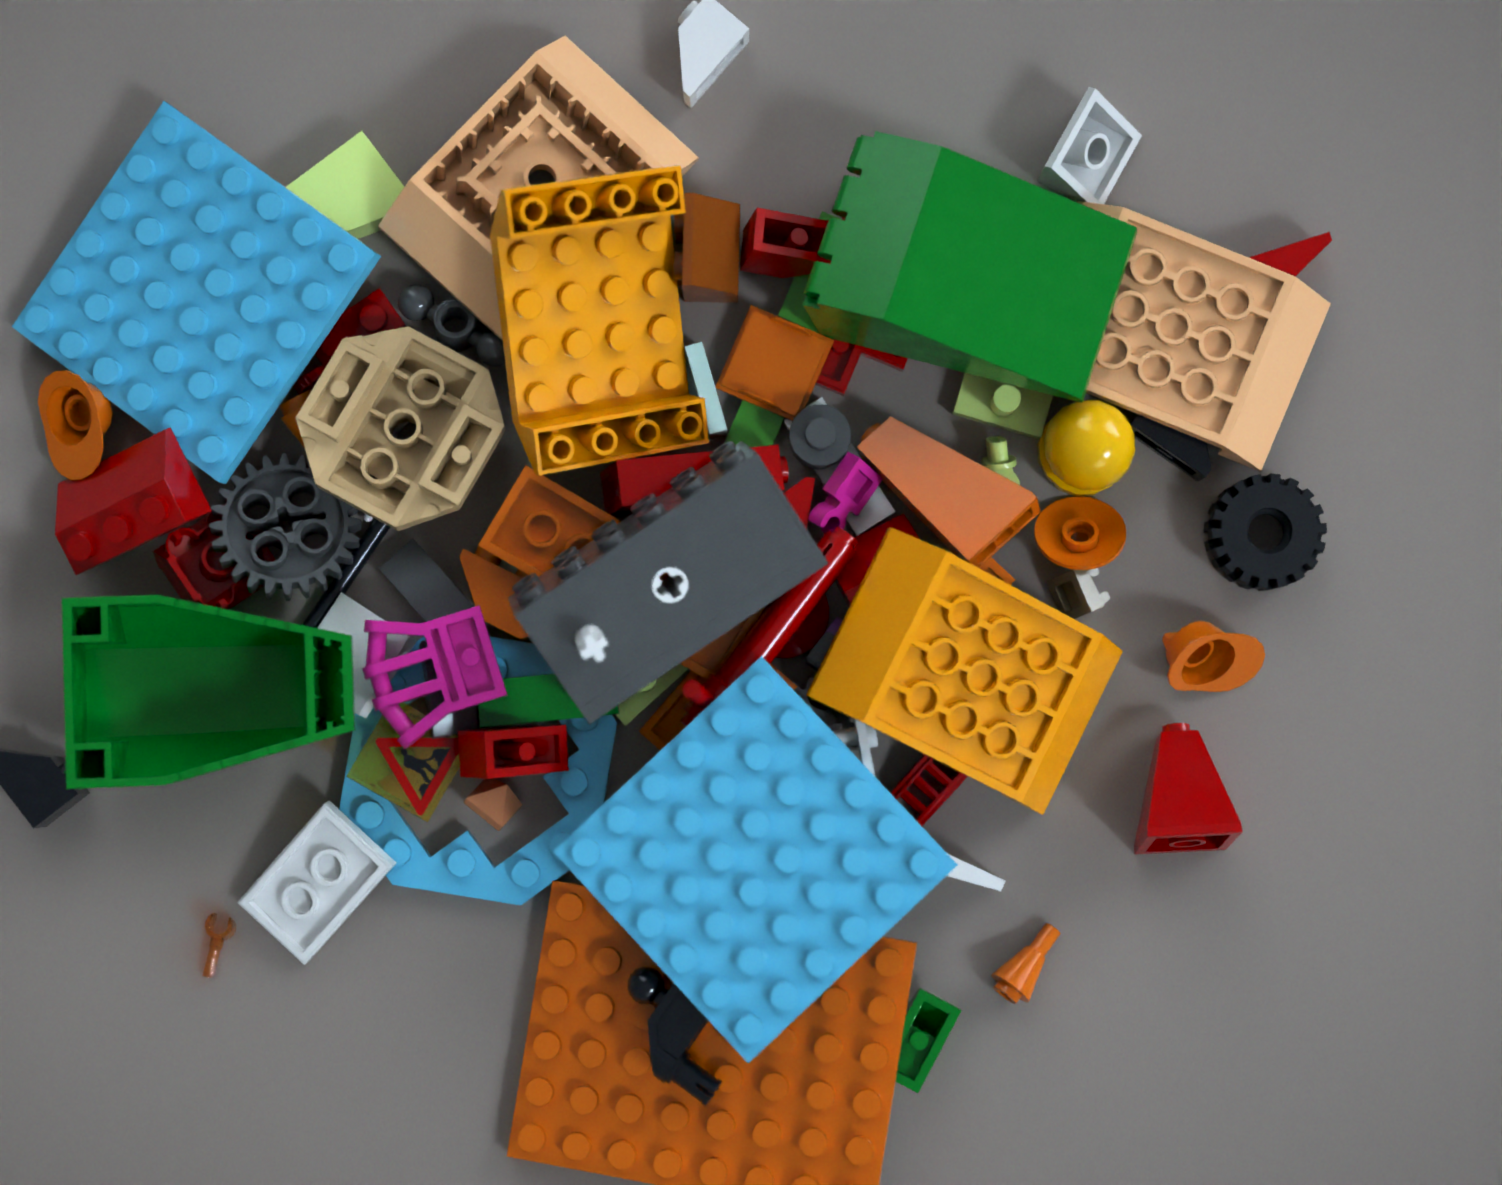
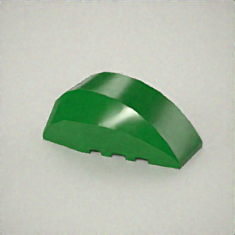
M162 595L62 598L66 789L174 784L355 731L353 636Z

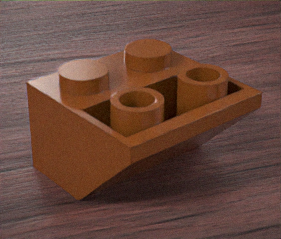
M684 193L686 213L675 214L674 221L676 244H683V252H674L673 280H677L678 289H683L684 302L738 303L740 204L697 193Z

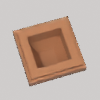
M493 778L484 779L463 802L498 831L504 827L523 805L507 784Z

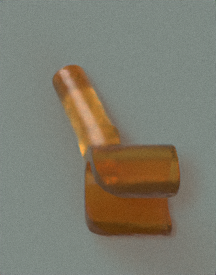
M216 913L210 914L205 921L206 933L211 937L210 948L202 975L206 978H214L224 941L230 939L236 932V923L231 917L228 920L226 931L222 934L214 932V924L217 919Z

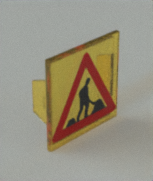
M405 703L398 704L414 725L426 716ZM382 715L346 777L428 823L460 767L458 735L432 739L431 730H429L419 740L404 750L397 741L400 736Z

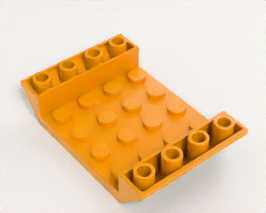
M681 165L501 189L490 232V242L512 421L534 473L538 476L709 443L705 398L689 394L678 284L677 280H673L674 245L670 215L686 213Z
M889 527L806 696L894 738L1043 815L1123 651L1103 634L952 553Z

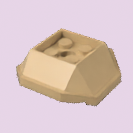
M409 326L381 331L367 336L359 335L343 338L295 417L316 486L397 531L460 510L506 431L489 369ZM411 422L415 424V433L410 438L400 440L393 437L394 429L400 423Z

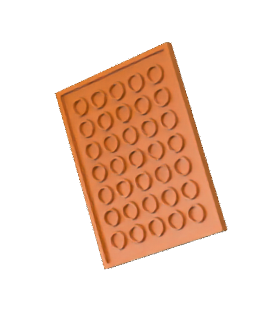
M552 880L507 1157L654 1185H880L918 942L882 936L749 1063L708 1021L688 1050L691 1053L689 1058L715 1078L723 1081L718 1091L714 1092L715 1095L710 1102L703 1106L699 1100L673 1081L670 1084L662 1083L654 1076L650 1056L648 1019L657 1005L655 1003L641 1004L635 1001L628 991L630 975L641 967L656 969L662 975L664 987L667 990L670 989L674 982L583 884Z

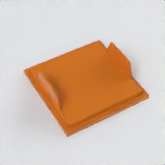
M750 305L715 388L793 421L795 416L806 407L834 340Z

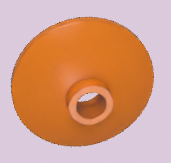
M1083 496L1067 497L1051 503L1042 510L1035 522L1034 539L1040 552L1051 562L1068 569L1090 570L1110 563L1121 553L1126 542V526L1121 515L1112 506L1101 500Z

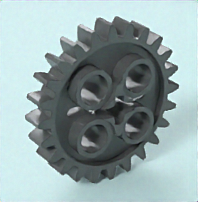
M282 453L279 465L275 466L272 465L267 456H263V469L257 471L250 463H246L247 477L245 479L235 474H232L230 477L234 488L233 491L223 488L219 489V497L226 505H212L213 516L221 521L210 523V532L213 535L222 536L214 540L212 546L214 552H226L219 559L222 569L235 566L231 574L232 580L235 583L248 577L247 588L249 593L252 594L260 585L265 586L266 598L269 600L273 597L276 589H283L286 601L291 600L293 589L296 588L300 589L305 598H309V585L315 583L320 589L325 591L327 590L325 577L327 574L339 580L342 578V570L338 565L339 562L352 565L353 555L346 548L354 549L360 546V538L351 534L361 530V519L351 517L358 513L359 510L316 486L312 471L307 468L305 455L299 457L296 465H289L287 454ZM305 492L314 497L311 504L305 507L294 506L290 502V499L297 493ZM254 505H262L269 509V513L261 519L254 520L245 515L246 511ZM318 514L326 515V518L323 520L314 519ZM288 521L293 531L284 533L282 527H280V522ZM250 533L257 535L252 540L246 539V536ZM311 534H320L327 539V542L319 549H311L303 544V540ZM273 546L282 551V555L273 562L262 561L258 558L259 552L266 547Z

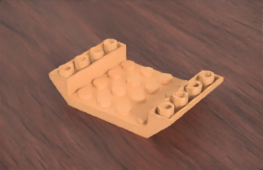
M1076 201L1079 204L1137 227V235L1086 393L1219 447L1218 455L1260 472L1331 303L1293 275L1125 207Z

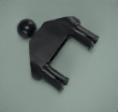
M651 967L636 969L628 979L630 996L641 1004L655 1003L657 1005L648 1019L650 1056L654 1076L662 1083L670 1084L673 1081L699 1100L703 1106H706L723 1081L715 1078L689 1058L691 1053L688 1050L709 1020L674 983L667 990L664 987L662 975L656 969Z

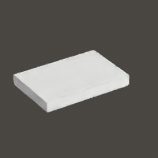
M329 800L321 806L237 903L305 965L397 863Z

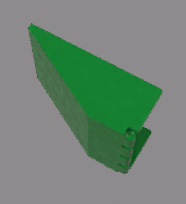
M875 131L874 137L866 135L857 137L846 169L853 174L860 175V178L849 175L843 176L832 208L834 214L846 219L844 221L829 218L817 255L831 262L830 264L820 261L814 262L804 290V294L809 297H805L803 306L819 333L828 338L1083 403L1137 235V227L943 146Z

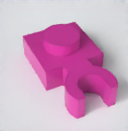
M847 452L822 488L829 496L825 502H821L813 508L808 520L821 527L823 533H826L828 530L833 532L837 526L844 529L849 512L858 516L883 478L860 457Z

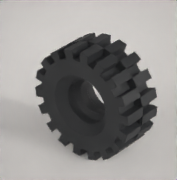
M1273 473L1267 476H1261V474L1253 475L1224 490L1218 496L1219 499L1211 505L1208 514H1210L1209 521L1204 523L1203 532H1208V541H1205L1204 545L1206 552L1210 550L1214 559L1210 562L1214 568H1221L1225 572L1222 577L1229 582L1236 581L1240 583L1239 587L1248 590L1255 588L1258 591H1268L1299 581L1305 577L1304 574L1307 571L1312 570L1318 563L1316 557L1318 554L1323 553L1326 544L1321 542V536L1327 533V524H1321L1319 515L1324 512L1320 504L1314 506L1310 500L1314 494L1308 488L1305 490L1298 488L1299 482L1293 478L1284 480L1280 478L1281 474ZM1258 515H1271L1282 526V540L1274 549H1259L1249 538V525Z

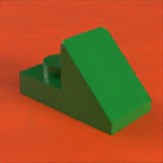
M920 987L908 1003L896 1077L897 1083L916 1093H919L962 1011L960 1008Z

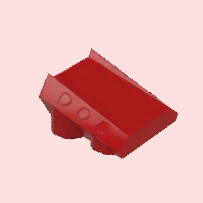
M211 511L206 517L189 528L181 527L170 533L166 542L152 552L158 568L163 571L181 600L229 610L264 586L260 585L251 594L247 588L248 577L235 583L231 576L235 566L222 569L219 559L226 552H214L212 542L222 536L211 534L209 528L210 523L221 520L214 517ZM250 533L246 536V539L252 540L257 535ZM268 547L262 549L258 554V558L262 561L273 562L276 560Z

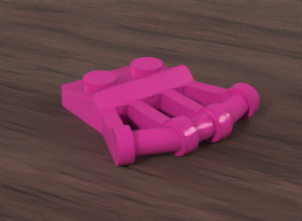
M480 606L424 623L365 620L364 632L368 633L366 667L362 668L365 680L370 679L376 697L372 699L374 710L380 711L400 736L397 741L404 750L419 740L427 731L450 713L508 695ZM387 634L425 637L428 647L385 660ZM429 660L433 661L437 679L393 692L389 673ZM442 691L445 700L415 725L398 705Z

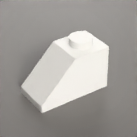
M702 0L699 4L693 1L685 8L678 19V23L681 24L678 27L683 97L684 103L690 108L693 107L749 42V28L716 0Z

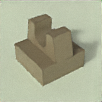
M1098 568L1071 570L1046 581L1060 612L1075 619L1104 607L1103 604L1110 600V596L1107 591L1098 593L1092 579L1100 574Z

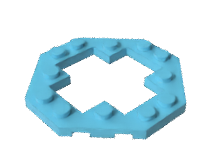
M425 637L419 639L410 652L419 650L421 641H426ZM490 637L503 679L554 674L534 643ZM422 663L398 670L390 681L393 692L424 683ZM418 698L413 699V700H410V701H407V702H403V703L398 704V705H399V706L402 708V710H403L404 708H406L408 705H410L411 703H413V702H414L415 700H417ZM374 707L367 718L355 713V731H352L339 810L397 863L386 875L392 885L521 906L549 886L552 880H557L569 871L567 866L553 851L605 803L618 722L613 715L601 716L591 724L585 718L559 720L561 724L566 725L567 733L580 750L568 758L569 771L546 773L542 777L569 814L496 867L470 830H467L433 856L430 855L379 783L392 774L393 771L377 746L376 739L399 738L400 736L381 712L374 710ZM389 747L400 767L403 766L404 756L401 754L403 747ZM411 747L406 748L408 755L416 756Z

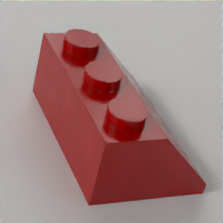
M170 427L100 462L95 471L85 479H66L58 483L55 535L75 575H79L130 552L212 510Z

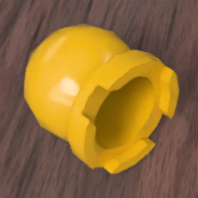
M1097 399L1083 400V403L1076 401L1062 407L1044 427L1042 436L1037 443L1038 463L1046 477L1055 484L1053 486L1058 490L1073 496H1092L1111 487L1130 469L1135 455V434L1127 417L1115 406Z

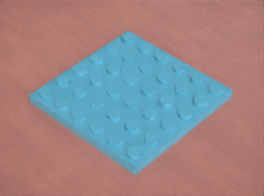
M163 101L12 325V328L68 370L78 374L85 382L95 385L103 393L104 397L153 434L171 427L185 457L217 482L226 484L371 273L381 255L174 106Z
M762 656L553 851L747 1063L752 1061L957 866L956 862Z

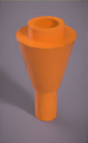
M1045 923L1029 946H1025L991 974L992 978L997 982L993 987L994 990L1013 1004H1016L1019 999L1029 1003L1045 962V955L1061 933L1052 925Z

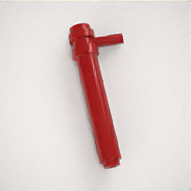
M839 526L833 532L828 530L817 544L828 564L773 600L716 675L710 674L702 685L696 680H689L684 683L682 691L690 701L683 708L686 713L680 722L685 726L691 723L761 656L771 664L857 553L854 548L859 542L852 535Z

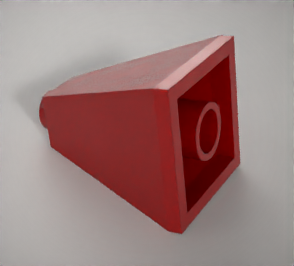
M1172 723L1162 726V732L1157 737L1154 745L1134 842V854L1226 850L1242 833V824L1199 731L1190 730V725L1187 723Z

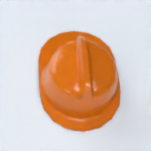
M68 370L54 371L45 377L39 388L38 406L44 425L48 452L53 466L62 476L70 480H82L91 475L100 463L103 452V437L112 422L111 403L95 385L85 382L78 374Z
M1206 621L1189 623L1178 632L1165 633L1162 637L1169 665L1168 683L1175 690L1230 691L1251 680L1261 669L1265 658L1264 646L1256 637L1246 634L1225 633L1212 623Z

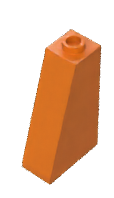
M891 416L882 424L876 423L868 428L861 437V443L857 446L862 460L883 478L882 481L955 556L978 568L1041 512L1038 498L1031 491Z

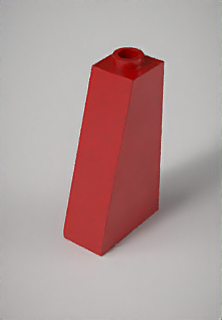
M779 444L750 447L757 452L781 491H784V483L788 482L789 470L785 456H780ZM713 451L616 460L600 472L604 511L614 517L632 515L633 513L630 508L636 502L649 494H654L657 498L672 488L670 481L679 473L691 467L697 471L711 462L709 455Z

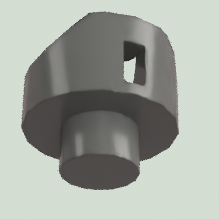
M815 404L804 408L795 416L789 430V446L793 456L802 465L811 469H826L837 464L845 456L851 442V428L847 418L838 409L829 405Z

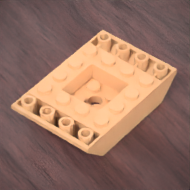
M563 36L537 50L414 174L381 220L378 228L502 340L490 242V232L501 189L530 186L528 178L536 170L550 172L555 182L681 165L683 176L698 161L699 157L568 37Z

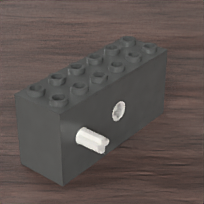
M733 441L721 445L709 455L711 462L697 471L693 467L682 471L670 481L672 488L657 498L654 494H649L640 499L630 508L633 513L618 524L615 520L603 524L591 534L593 541L579 550L575 546L564 550L552 560L554 567L539 577L536 573H531L512 587L515 593L509 596L508 599L514 616L589 724L828 564V561L757 452L743 441L736 445ZM667 572L669 577L661 582L659 576Z

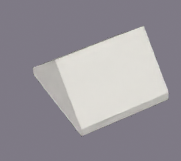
M1088 87L1037 181L1072 201L1104 204L1142 135L1096 88Z

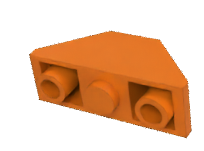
M480 546L477 547L475 553L463 548L459 558L474 604L481 607L485 622L523 641L529 640V636L514 616L508 599L509 596L515 593L512 587L528 574L517 569L515 574L499 566L502 559Z

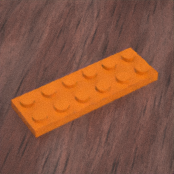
M525 464L478 546L528 575L536 573L539 577L554 567L552 560L561 552L573 546L577 550L581 549L593 541L591 534L597 528L611 520H615L617 524L621 521L548 477L536 475L534 470ZM667 572L659 576L661 582L669 577ZM765 607L680 664L705 679L710 674L716 675L755 625Z

